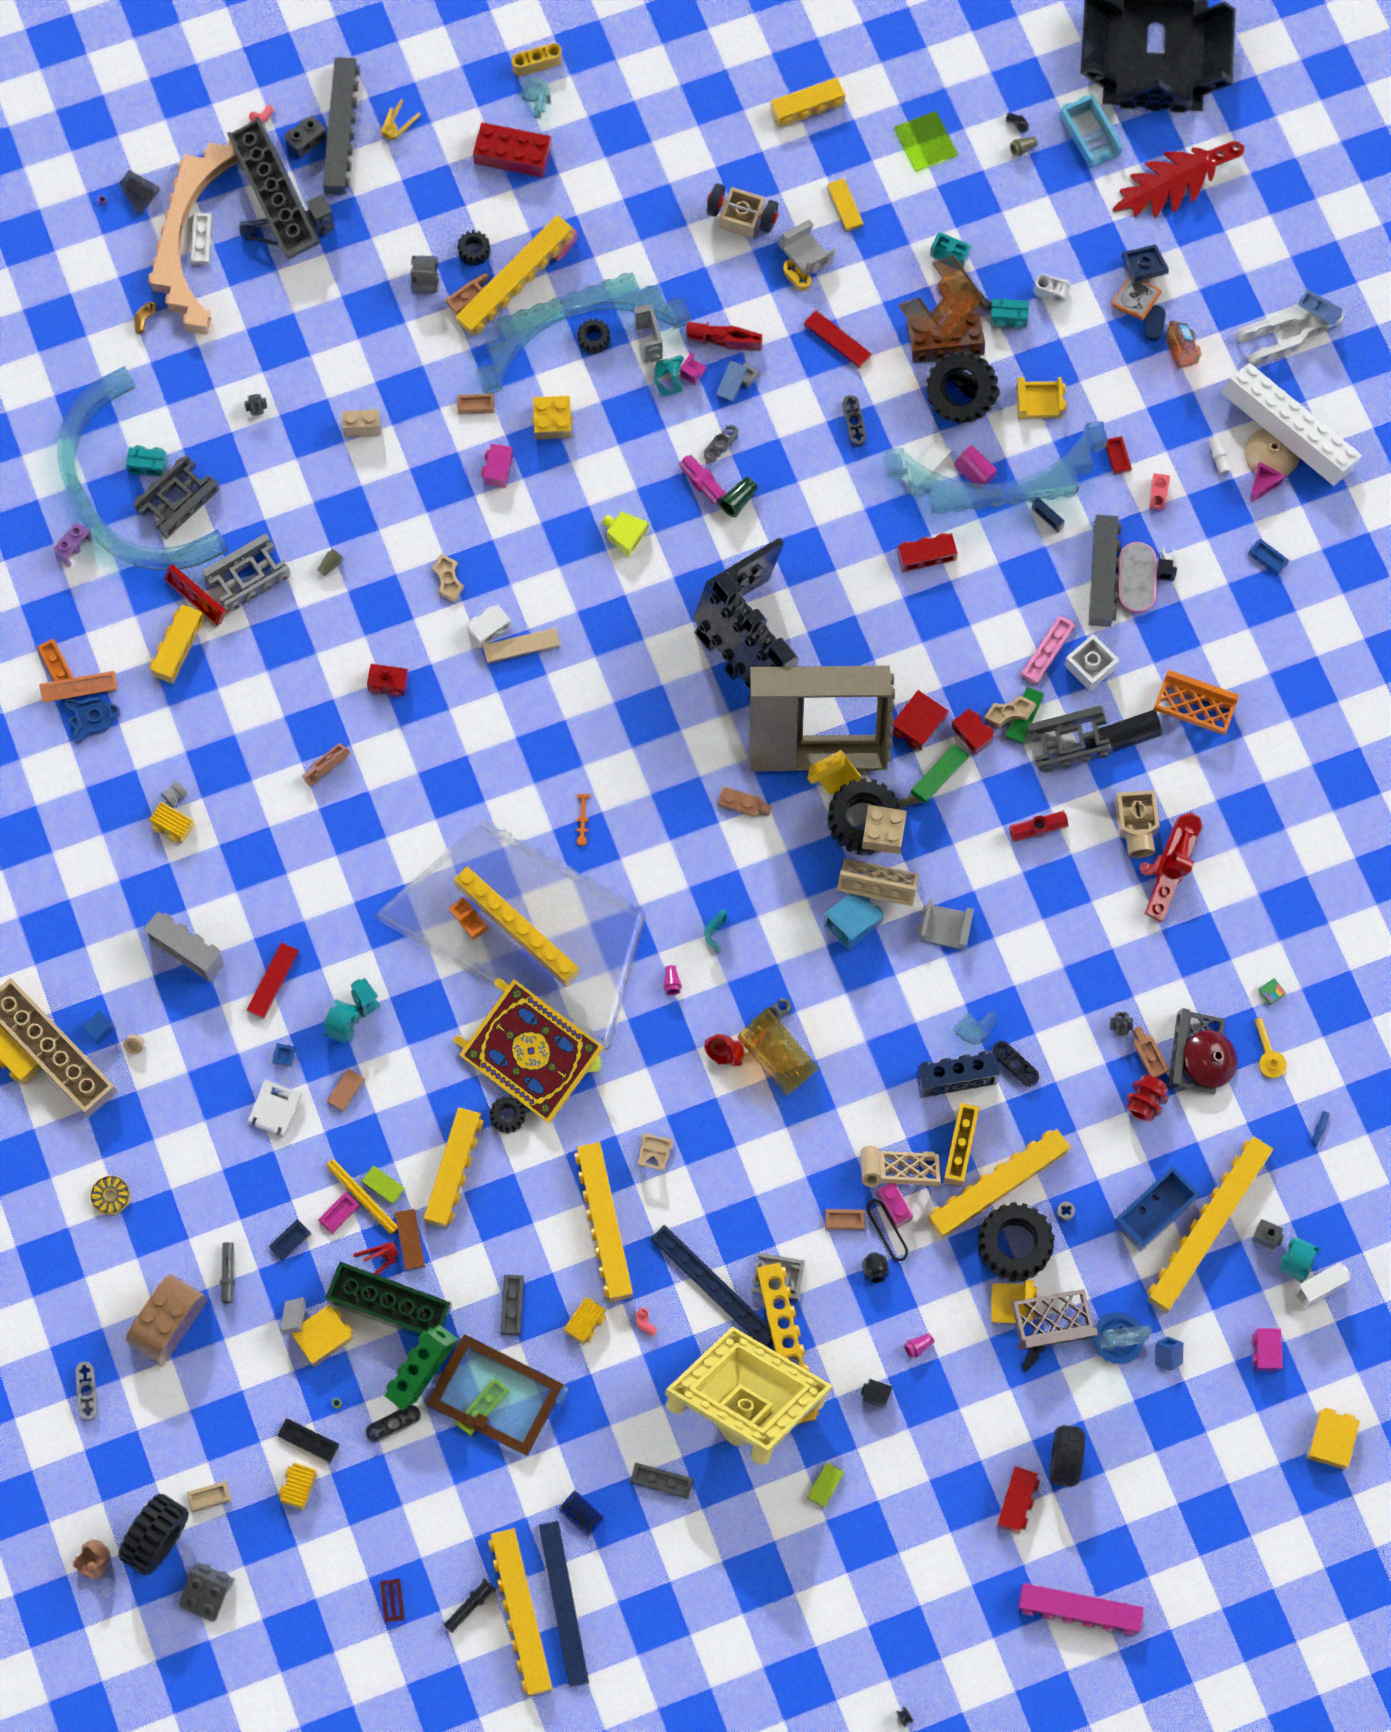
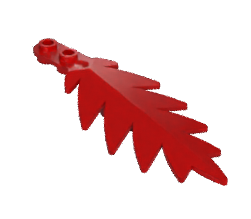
M1231 141L1209 151L1192 147L1191 151L1194 154L1175 151L1164 152V156L1173 163L1146 161L1145 166L1156 174H1131L1130 178L1141 186L1120 189L1119 192L1125 198L1119 201L1112 211L1117 212L1132 208L1134 217H1137L1151 200L1153 217L1156 218L1170 193L1172 211L1176 213L1184 197L1187 185H1189L1191 202H1195L1202 189L1206 173L1211 182L1215 175L1216 166L1243 155L1245 150L1243 144L1238 141Z

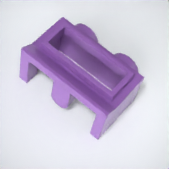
M78 522L73 524L54 546L55 557L70 567L72 564L68 557L72 552L80 553L79 544L84 538L90 542L93 540L90 530Z

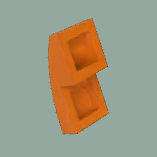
M464 897L448 908L473 940L489 930L487 924Z

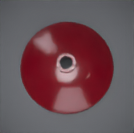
M1214 1030L1200 1031L1191 1036L1184 1048L1183 1060L1185 1068L1190 1077L1199 1085L1207 1088L1221 1087L1227 1084L1235 1075L1238 1063L1236 1050L1231 1041L1222 1033Z

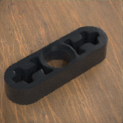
M999 1041L994 1045L992 1053L995 1052L996 1059L1017 1079L1028 1087L1037 1084L1039 1072L1005 1041ZM998 1047H999V1048H1003V1047L1006 1048V1049H1005V1053H1006L1008 1056L1010 1055V1053L1013 1054V1055H1011V1056L1008 1058V1061H1007V1062L1005 1061V1059H1006L1007 1056H1006L1004 1053H1001V1054H998V1053H997L998 1050H999ZM1011 1060H1020L1021 1067L1018 1069L1013 1068L1010 1065ZM1024 1066L1027 1067L1025 1069L1027 1074H1034V1081L1031 1079L1029 1081L1026 1080L1027 1075L1022 1072V1075L1019 1074L1024 1069Z
M411 1405L404 1410L400 1409L371 1423L366 1428L367 1438L371 1442H379L418 1423L421 1418L420 1410L418 1407ZM409 1410H412V1412H417V1414H415V1419L412 1420L410 1417L405 1419L406 1424L404 1425L401 1418L398 1416L400 1414H402L403 1418L408 1416ZM392 1418L399 1421V1426L396 1429L388 1427V1421ZM384 1423L388 1433L385 1434L384 1430L378 1433V1437L370 1436L372 1428L379 1430L382 1428L380 1424Z

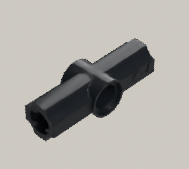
M959 370L950 376L948 382L961 388V391L970 398L976 397L978 393V380L973 373L969 374ZM999 391V393L997 392V394H996V398H997V399H998V397H999V395H1000V391Z

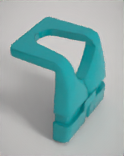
M682 355L656 362L654 383L663 397L683 391V387L677 377L681 364L684 361ZM666 373L671 374L673 390H667L659 381Z
M724 909L716 914L717 916L709 922L704 930L705 941L719 954L721 953V947L711 936L728 920V913Z

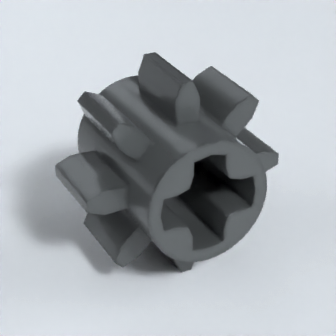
M261 394L247 396L248 401H244L246 412L250 411L252 416L261 415L264 413V409H267L266 398H262Z
M1126 1012L1115 1013L1114 1017H1110V1030H1114V1033L1119 1036L1127 1035L1129 1030H1133V1017L1129 1018V1014Z

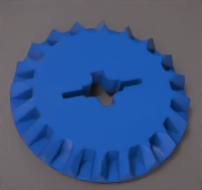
M1121 1312L1110 1313L1102 1317L1095 1326L1097 1327L1098 1335L1093 1337L1094 1347L1099 1356L1113 1364H1124L1131 1362L1141 1353L1144 1347L1145 1336L1142 1326L1134 1317ZM1121 1328L1120 1334L1124 1341H1120L1116 1349L1117 1343L1113 1336L1115 1337Z

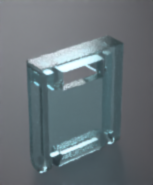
M1146 1325L1103 1331L1099 1337L1100 1348L1114 1350L1116 1346L1145 1343L1152 1333L1151 1327Z

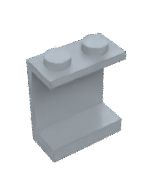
M810 220L783 233L778 243V246L805 276L811 272H817L824 265H830L837 251L833 248L826 252L810 234L814 225Z
M652 303L634 307V325L636 330L650 327L654 341L644 343L645 362H657L663 358V342Z
M929 900L928 905H924L921 916L925 917L924 924H919L918 934L921 935L920 941L966 950L974 909L966 908V912L932 905V900Z

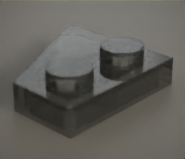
M128 170L119 182L120 188L138 216L143 214L160 191L159 186L131 170Z

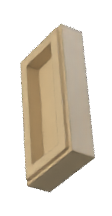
M227 1481L187 1492L192 1513L232 1501Z

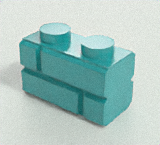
M992 298L990 325H994L997 328L1012 326L1015 329L1027 327L1029 301Z
M141 445L129 447L126 459L127 473L161 477L166 471L167 453L159 447H154L153 449H146Z

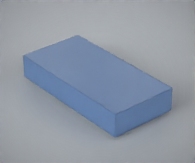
M730 360L716 395L734 402L748 367Z

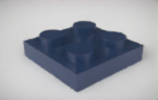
M1156 244L1122 252L1121 258L1134 282L1169 274V268Z

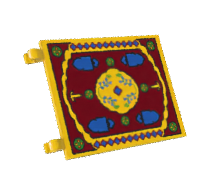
M497 978L494 985L504 991L500 999L469 1042L459 1035H456L453 1041L463 1048L459 1054L462 1058L550 1124L605 1047L515 979L508 985L504 980Z

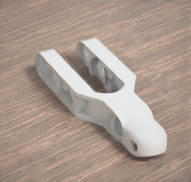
M1285 312L1242 327L1235 334L1238 341L1243 343L1289 326L1298 329L1299 335L1279 341L1278 344L1268 348L1262 347L1261 350L1246 356L1248 362L1255 366L1298 351L1306 338L1320 334L1334 326L1311 312L1302 316ZM1343 312L1334 326H1337L1342 322L1344 316Z

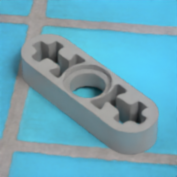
M81 1362L75 1370L78 1409L80 1416L84 1420L91 1421L98 1415L95 1369L89 1362ZM84 1367L90 1370L87 1373V1379H92V1382L85 1381L84 1375L80 1373ZM85 1386L92 1387V1394L88 1397L81 1394V1390ZM82 1400L89 1401L90 1408L94 1409L93 1412H90V1416L83 1413L84 1410H87L86 1402L82 1403Z

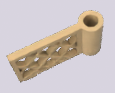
M872 1145L865 1146L860 1151L862 1183L867 1187H875L880 1183L940 1186L939 1154L927 1151L922 1153L879 1151L877 1147ZM884 1158H891L895 1162L890 1164ZM909 1159L914 1161V1163L909 1165L905 1160ZM924 1161H934V1164L929 1166ZM900 1164L905 1169L903 1171H899L895 1167ZM921 1166L925 1170L920 1173L915 1168ZM891 1171V1172H893V1173L896 1174V1175H895V1176H886L885 1174H886L887 1172ZM911 1172L915 1177H908L905 1174ZM928 1173H930V1174H932L936 1179L927 1178L925 1175H927Z

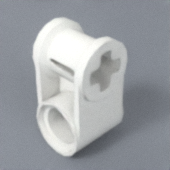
M1042 274L1036 278L1033 292L1038 297L1063 303L1067 299L1066 291L1070 287V283L1065 279ZM1039 284H1043V285H1045L1046 287H1045V288L1040 287Z

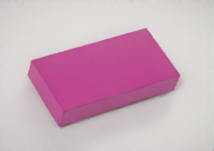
M345 1192L318 1221L330 1233L334 1234L360 1207V1204Z

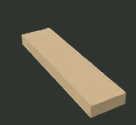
M556 628L485 644L483 645L487 664L558 648L560 647Z

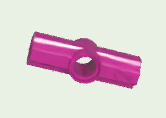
M687 455L679 463V467L690 478L696 490L702 491L714 505L718 504V499L725 495L726 492L715 481L713 474L707 468H703L692 455Z

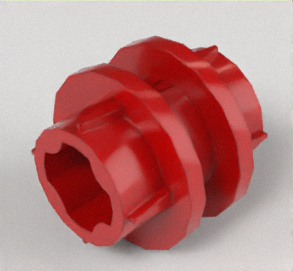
M1142 1075L1140 1081H1134L1132 1084V1088L1136 1093L1131 1092L1126 1096L1128 1101L1127 1111L1142 1121L1152 1122L1154 1117L1160 1116L1163 1111L1158 1104H1166L1169 1099L1166 1095L1168 1089H1166L1167 1085L1161 1080L1150 1075Z

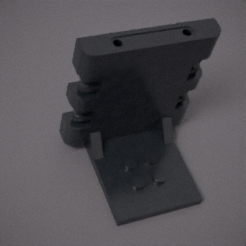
M780 537L706 581L693 617L697 623L694 634L709 652L717 648L722 654L723 659L727 661L724 669L732 680L740 676L745 681L748 689H750V667H795L798 661V656L784 639H776L769 631V628L766 626L767 619L760 610H753L743 598L744 595L770 580L784 545Z

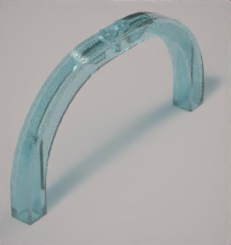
M123 366L89 386L73 403L63 421L58 438L57 458L60 474L69 494L67 500L71 507H76L77 512L75 514L80 522L84 521L96 541L109 553L124 562L140 568L167 571L168 567L172 564L179 570L201 565L228 552L227 544L218 529L190 543L169 548H153L132 543L114 533L102 521L78 479L75 465L76 448L87 422L108 402L135 389L132 377L126 367Z

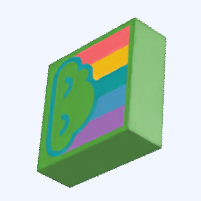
M1275 978L1258 990L1269 1005L1286 994Z

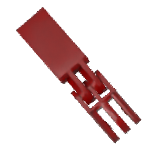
M708 321L707 324L689 322L686 325V338L704 342V346L706 342H711L730 350L761 351L763 335L732 325L709 326Z

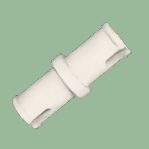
M1215 436L1208 439L1213 453L1212 459L1216 462L1219 474H1227L1231 471L1225 457L1227 454L1226 451H1223L1220 438Z

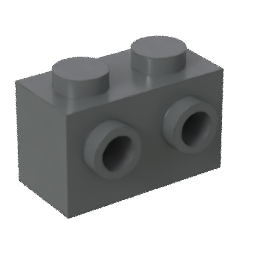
M311 115L308 118H304L294 129L288 130L284 138L290 150L301 159L327 139L326 129Z

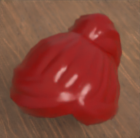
M715 1034L708 1037L704 1044L705 1052L718 1065L729 1063L733 1066L742 1065L745 1051L741 1041L733 1040L724 1034Z

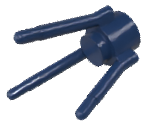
M267 218L240 221L239 232L241 236H245L246 240L278 245L275 241L252 236V234H256V226L269 224Z

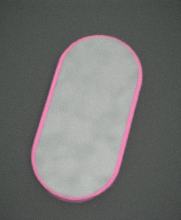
M1133 542L1126 545L1119 556L1118 599L1127 611L1140 614L1148 611L1156 599L1157 558L1154 550L1149 545L1142 542Z

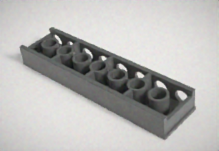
M257 116L256 120L232 133L230 131L227 132L281 250L288 260L320 244L321 242L260 117Z

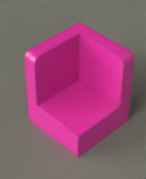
M691 352L680 368V377L696 385L705 372L706 366L694 360V354Z

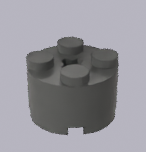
M412 255L411 292H437L439 275L437 274L438 257Z

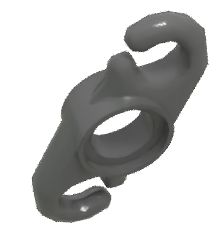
M727 425L726 429L733 430V435H727L726 430H722L721 434L714 437L704 450V458L707 461L715 462L717 460L716 457H720L721 453L729 449L738 437L739 431L737 427ZM718 440H724L726 442V445L724 447H718L716 445V442ZM713 451L716 453V457L711 458L708 453Z
M780 998L779 1002L786 1004L785 1010L779 1009L778 1002H775L772 1007L765 1008L751 1021V1031L757 1035L762 1033V1030L755 1028V1024L758 1022L762 1023L764 1031L769 1026L776 1025L790 1012L791 1003L785 998ZM767 1012H774L776 1019L768 1021L765 1015Z

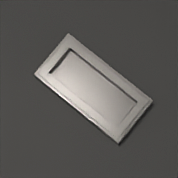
M303 1297L285 1301L280 1328L282 1335L301 1331L306 1301Z

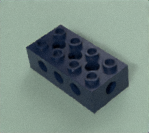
M990 1051L979 1052L976 1056L965 1054L959 1056V1059L954 1060L944 1058L937 1063L926 1061L918 1066L916 1072L920 1098L996 1085L1000 1076L995 1052L990 1053Z

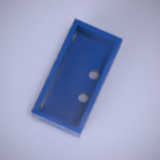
M1172 1166L1115 1219L1114 1225L1142 1252L1198 1200L1200 1194ZM1157 1195L1159 1197V1200L1154 1201L1152 1199V1196ZM1143 1208L1145 1210V1213L1140 1214L1138 1212V1209Z

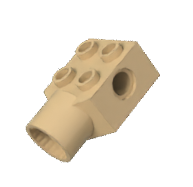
M1155 790L1117 793L1115 808L1118 833L1120 837L1127 841L1128 856L1142 858L1153 855L1155 853L1153 836L1157 834L1160 826Z

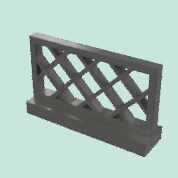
M1185 1008L1177 1012L1167 1087H1180L1209 1094L1216 1093V1088H1207L1199 1084L1197 1086L1194 1085L1195 1081L1191 1084L1183 1083V1076L1187 1073V1070L1184 1071L1183 1053L1188 1037L1196 1034L1203 1027L1205 1030H1210L1207 1025L1210 1022L1219 1023L1217 1032L1223 1034L1225 1019L1190 1012V1009ZM1191 1017L1197 1018L1202 1026L1195 1030L1190 1024Z

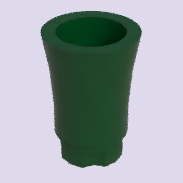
M745 477L718 499L720 508L730 517L736 518L743 507L755 495L758 486L751 478Z

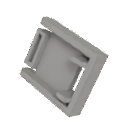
M758 1253L757 1258L765 1259V1262L756 1261L753 1285L760 1286L756 1272L757 1267L780 1262L781 1267L786 1269L787 1278L784 1279L785 1286H789L791 1270L799 1271L796 1288L790 1287L792 1298H788L789 1300L798 1301L805 1260ZM772 1280L769 1282V1287L772 1290H777L780 1288V1284L778 1281ZM752 1287L751 1292L761 1294V1289Z

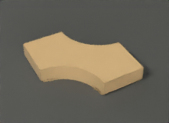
M441 553L432 567V571L439 576L441 581L438 594L455 603L464 589V585L457 580L455 575L458 562Z
M1020 695L1014 701L1007 704L993 703L984 720L999 728H1002L1004 724L1011 720L1022 719L1027 721L1035 709L1036 703Z

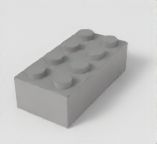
M157 911L144 928L148 940L211 983L224 966L223 956L219 953L220 950L212 944L209 946L204 943L205 940L198 934L192 935L189 933V929L181 923L178 925L173 922L174 919L167 913L161 914Z

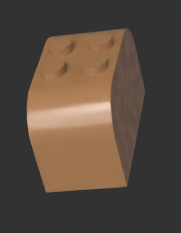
M173 1274L167 1275L134 1320L126 1335V1342L129 1346L163 1367L207 1303L206 1296Z

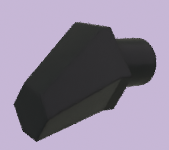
M1044 1346L1028 1350L1022 1364L1025 1373L1039 1359L1038 1355L1046 1350Z

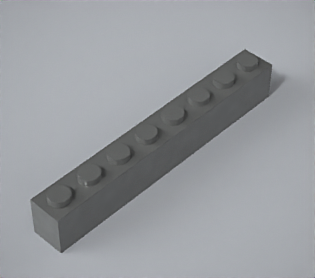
M335 57L323 178L324 194L346 195L347 188H350L348 172H351L352 162L349 161V157L353 156L351 140H354L355 130L352 129V124L356 123L354 108H357V97H355V92L359 91V81H356L357 76H360V65H357L356 58Z

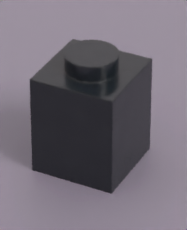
M869 1379L868 1384H863L860 1393L864 1395L862 1401L886 1408L892 1386Z

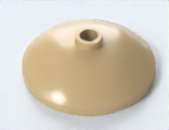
M1264 428L1254 432L1245 446L1246 462L1254 472L1258 463L1261 462L1286 477L1296 469L1300 460L1296 454Z

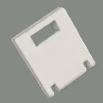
M265 1079L247 1123L252 1125L254 1119L257 1118L255 1127L276 1135L279 1129L282 1128L280 1136L285 1137L302 1094ZM274 1088L289 1093L288 1101L272 1095Z

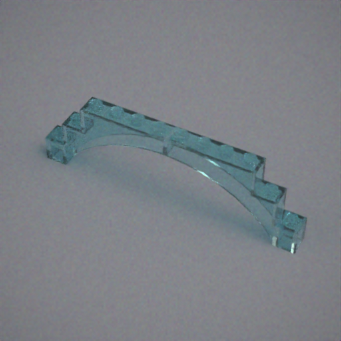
M633 272L623 273L617 278L606 279L600 284L589 285L583 290L572 291L566 296L555 297L549 302L535 304L529 309L518 310L509 316H501L496 320V327L501 340H493L486 345L487 354L492 364H486L477 369L478 380L484 394L501 391L504 376L520 350L542 330L573 315L597 310H626L634 312V307L652 303L655 317L672 325L673 329L683 327L691 322V315L683 297L673 298L665 303L658 285H650L640 290Z
M1104 421L1085 423L1083 434L1078 442L1059 461L1033 476L1001 484L968 483L942 476L912 459L904 452V447L885 450L884 462L887 478H901L903 475H906L909 496H923L928 493L931 513L942 515L948 511L962 512L970 508L979 510L985 506L999 507L1002 504L1008 503L1016 505L1023 501L1033 502L1037 497L1040 499L1046 498L1047 500H1053L1060 496L1066 498L1073 497L1079 490L1077 473L1080 475L1087 474L1094 465L1091 450L1093 452L1102 451L1105 449L1108 441Z

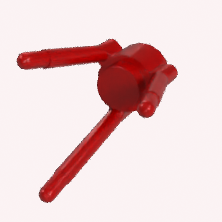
M393 1242L384 1243L353 1254L354 1257L379 1251L363 1259L366 1262L381 1256L383 1261L388 1260L373 1273L379 1275L390 1264L396 1262L395 1257L399 1256Z

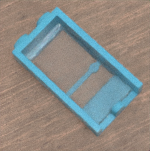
M1093 94L1088 97L1083 96L1078 101L1072 104L1067 103L1061 108L1059 117L1064 122L1089 169L1121 155L1123 145Z

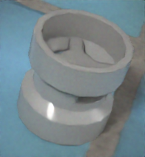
M177 781L171 784L170 790H164L161 793L163 798L172 807L178 804V799H184L188 795L186 790Z

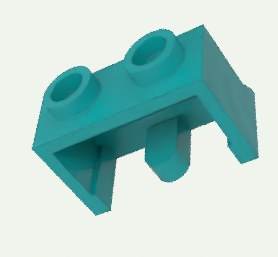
M939 231L931 245L930 256L963 270L969 259L972 245Z
M366 978L362 980L357 979L350 985L353 1001L360 1011L363 1010L364 1017L381 1007L376 1000L378 995Z

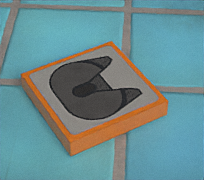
M1129 276L1111 302V307L1144 320L1162 292L1161 289L1146 282H1134L1132 277Z

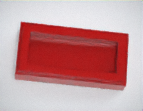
M1123 437L1105 439L1104 445L1113 475L1131 472L1132 467Z

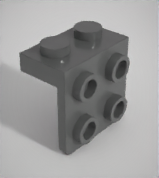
M198 1562L189 1574L179 1606L214 1622L219 1615L225 1595L233 1586L235 1578L230 1577L226 1572L212 1569L208 1564Z

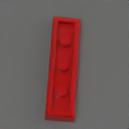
M817 310L804 322V326L859 369L871 357V352Z
M170 565L164 580L217 626L222 624L226 610L176 566Z
M281 942L246 1009L247 1012L265 1019L299 953L298 949Z

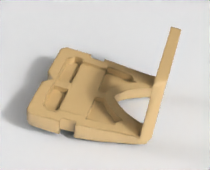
M644 1133L642 1135L638 1166L650 1167L663 1172L670 1155L669 1151L672 1149L673 1139L657 1138L655 1135ZM654 1156L657 1159L659 1166L647 1164L645 1162L649 1158Z

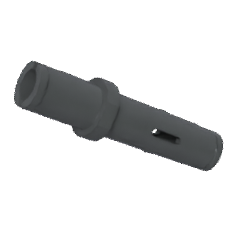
M224 1242L222 1243V1279L220 1280L221 1302L233 1303V1286L235 1285V1280L233 1279L234 1243Z

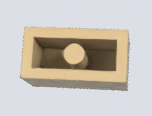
M379 409L342 411L344 437L381 435Z

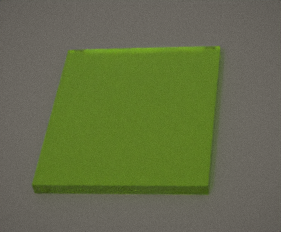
M937 111L894 126V130L915 172L958 156Z

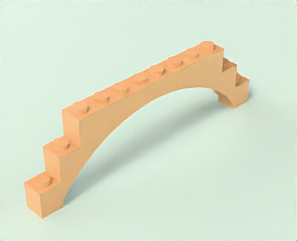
M230 139L228 146L209 142L208 148L204 149L203 158L183 155L182 161H179V174L174 179V193L171 192L169 198L170 208H167L165 213L166 223L161 228L162 238L157 243L158 254L157 257L153 258V273H150L148 277V283L151 285L152 291L166 293L165 303L168 305L169 311L184 314L182 323L185 324L186 331L208 335L212 320L210 310H205L196 300L183 276L180 259L181 239L188 214L203 190L222 172L240 162Z

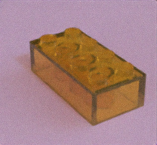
M770 1009L765 1011L737 1036L739 1041L786 1096L791 1094L820 1069Z

